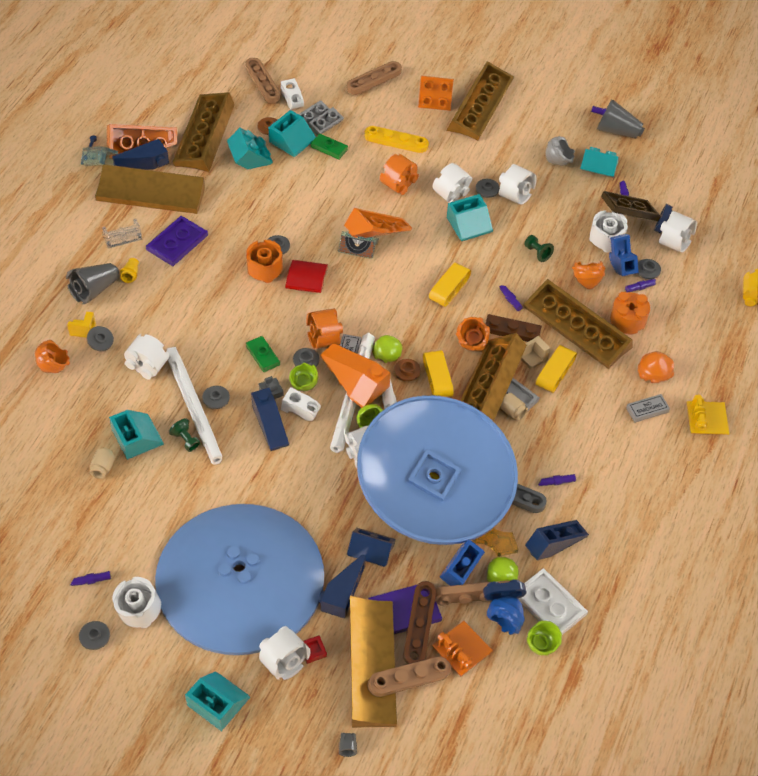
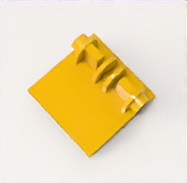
M699 394L695 395L692 401L686 402L690 433L730 434L725 402H704V398Z

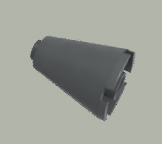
M611 99L597 130L636 139L637 136L641 137L645 128L642 127L643 123L615 100Z
M112 263L72 269L66 275V279L70 281V284L67 285L68 289L77 302L82 301V304L89 303L118 279L119 270Z

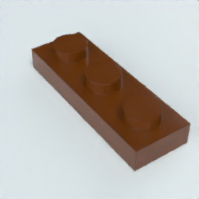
M491 314L487 315L485 323L490 328V334L506 336L517 333L526 342L540 336L542 325Z

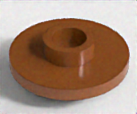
M272 117L261 119L258 122L259 132L269 135L268 127L276 122L277 119Z
M402 359L394 367L396 377L402 381H413L419 377L421 372L420 365L412 359Z

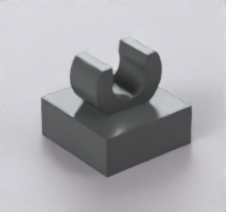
M271 376L265 378L264 382L259 383V390L270 387L274 399L284 396V391L277 378Z

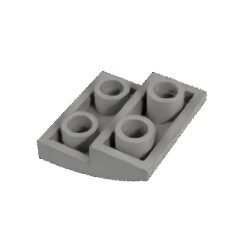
M321 100L299 114L305 119L312 132L317 135L326 132L344 119L334 107L329 109Z

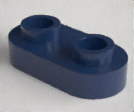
M665 204L654 231L662 232L660 230L661 225L664 221H668L673 211V206Z
M511 580L507 583L490 582L483 589L484 598L487 601H493V599L506 596L518 599L527 594L525 583L519 580Z

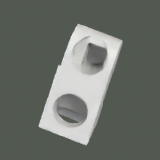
M295 78L281 81V95L285 97L290 110L304 107V100ZM292 84V88H286L287 85Z
M291 387L284 396L281 405L282 411L286 413L289 411L293 412L307 421H313L321 408V405L316 400Z

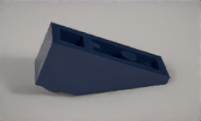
M159 139L112 156L114 166L153 170L169 164L168 151Z
M270 387L252 392V408L270 451L289 446L288 438Z
M577 520L537 528L525 546L536 560L552 557L587 538L589 534Z
M362 554L328 583L326 590L321 591L318 602L321 603L322 612L346 618L350 607V596L354 597L366 566V555Z

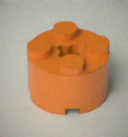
M394 154L383 167L385 172L380 174V181L395 192L404 195L409 186L418 180V166L402 154Z
M264 240V242L260 243L256 241L249 245L246 251L248 274L254 279L265 283L272 282L283 270V254L280 245L271 240Z
M620 292L613 303L610 315L611 324H614L624 334L629 335L636 334L641 329L643 330L650 313V304L647 296L633 292Z
M335 308L307 314L306 326L310 325V332L307 333L313 348L330 347L333 343L340 345V334L343 333V326L341 322L338 323Z

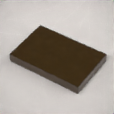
M603 191L601 198L613 213L659 221L661 217L646 199Z

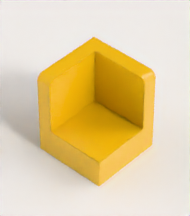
M86 311L84 320L74 319L73 322L69 321L67 324L69 335L87 338L88 332L96 326L94 312Z

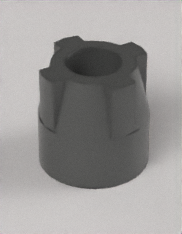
M341 733L339 742V754L341 756L352 757L357 754L355 733Z

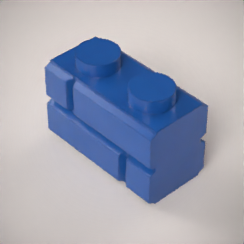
M468 539L459 547L446 566V569L440 575V578L450 586L463 585L485 553L484 550Z

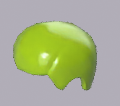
M384 335L374 343L372 353L375 359L380 358L387 363L396 361L401 356L403 348L397 338Z
M305 362L295 366L289 376L292 387L303 392L312 390L317 385L319 378L315 365H309Z
M369 404L362 407L358 411L356 418L358 426L362 428L370 425L383 409L377 404Z
M496 557L489 562L487 581L518 580V566L510 558Z
M539 621L527 634L528 646L531 651L538 655H550L562 643V633L559 627L551 621Z

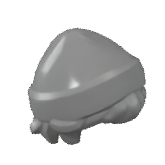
M554 137L548 142L545 152L546 159L551 164L564 166L569 162H573L575 150L570 149L565 137Z

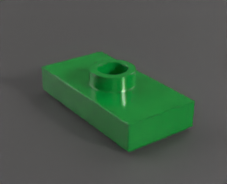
M320 133L311 142V148L338 160L348 150V145Z
M263 336L246 342L247 349L263 373L280 366V360Z

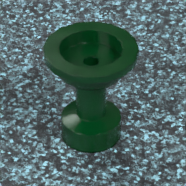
M534 235L528 236L524 243L528 249L534 248L537 250V259L540 262L547 261L554 251L553 244L541 245L538 243V238Z
M184 418L172 425L169 429V434L176 437L181 436L186 442L184 445L185 449L191 452L198 448L201 442L197 437L192 438L188 433L190 421Z

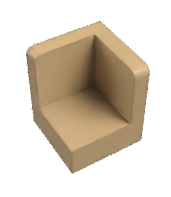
M539 336L525 343L527 346L521 360L530 369L548 360L550 347Z

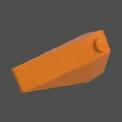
M107 125V147L116 150L108 152L109 159H112V156L157 139L161 141L165 148L177 145V127Z
M358 208L353 209L344 224L349 230V234L355 238H369L411 231L412 229L403 218Z
M334 343L321 353L322 359L330 371L335 374L339 384L344 387L347 396L361 408L371 404L390 387V372L375 361Z

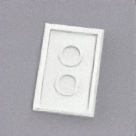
M544 568L525 582L527 594L524 597L518 598L522 605L538 621L553 622L559 627L562 635L588 613Z

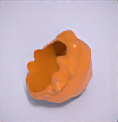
M579 261L572 267L574 277L587 289L595 288L605 276L606 268L602 261L598 264L592 262L588 265H582Z
M468 317L464 318L459 324L456 336L459 344L465 349L483 351L489 341L490 328L483 322V318Z
M52 340L42 342L35 350L36 364L44 373L61 372L65 366L70 364V357L67 355V350H62Z
M654 351L647 353L638 364V374L641 379H644L646 382L650 380L651 383L669 380L674 376V362L662 352Z

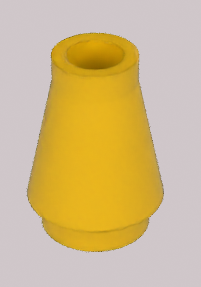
M130 258L119 272L121 280L125 283H132L137 279L139 261L136 258Z

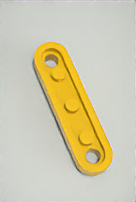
M369 126L364 131V137L369 142L417 153H424L429 148V141L425 137L377 126Z

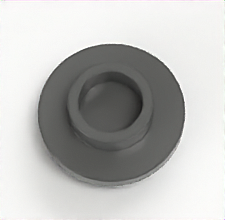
M482 179L476 184V192L482 197L490 198L499 193V184L492 179Z
M275 235L267 239L279 244L282 254L287 253L290 249V242L284 236Z
M652 259L640 260L638 262V275L645 279H655L661 273V266Z
M102 326L93 327L87 334L89 346L96 351L108 350L114 341L112 332Z
M311 348L299 349L293 356L295 366L305 362L317 367L320 361L319 354Z
M211 386L204 391L202 398L207 407L220 409L228 404L230 395L228 390L222 386Z
M92 621L85 624L79 633L80 643L89 650H98L104 647L110 639L109 628L100 621Z

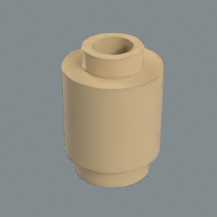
M512 393L505 395L500 409L517 420H521L528 411L526 404Z
M102 448L96 451L89 466V472L93 477L103 479L109 474L115 460V455L110 449Z

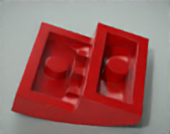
M292 260L285 288L321 293L328 264Z

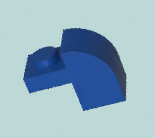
M623 234L610 237L612 252L609 253V258L615 272L621 276L639 273L637 255L631 253L630 235Z

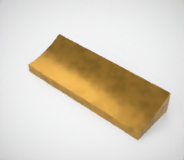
M486 61L446 131L460 133L478 141L514 76Z
M230 92L199 95L173 159L175 167H189L210 172L235 106Z
M103 164L95 199L101 202L198 214L205 191L204 177Z
M549 279L524 303V308L608 369L633 348V340Z
M517 333L488 341L460 400L483 412L493 422L527 346Z
M350 596L352 728L397 727L396 693L377 697L368 690V681L374 673L395 668L393 601L368 600ZM377 681L379 685H384L382 681Z

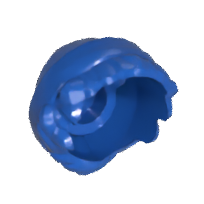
M512 596L493 599L487 609V617L491 621L497 622L502 627V632L509 631L510 635L514 633L519 634L525 621L523 606L519 599Z

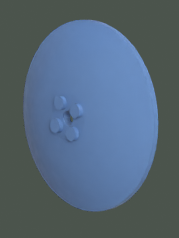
M417 396L396 402L373 419L359 445L357 473L361 489L369 505L386 524L399 533L417 541L437 545H453L464 543L468 539L474 540L492 530L504 518L514 500L518 483V470L514 452L509 441L488 416L462 401L443 396ZM429 473H437L439 475V479H432Z
M233 504L201 513L175 532L164 547L159 558L155 576V587L161 600V610L171 627L185 640L214 653L249 655L259 653L261 651L260 643L266 638H271L280 628L287 626L297 634L309 622L319 605V596L324 588V565L314 539L293 518L265 506ZM236 565H243L245 569L238 572L234 570V567Z

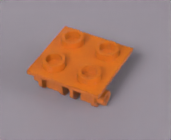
M421 76L418 108L450 111L454 79Z
M462 621L446 634L444 632L440 633L437 637L439 640L432 645L443 658L449 661L451 667L460 677L493 652L465 621Z

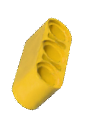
M454 262L431 289L429 299L446 307L467 283L471 276V270Z
M559 345L539 374L536 385L554 393L573 365L577 352Z
M443 351L424 352L423 363L432 396L453 397V385Z

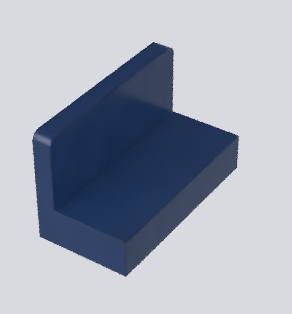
M356 528L352 532L347 555L358 558L363 554L366 555L367 562L385 567L396 539Z

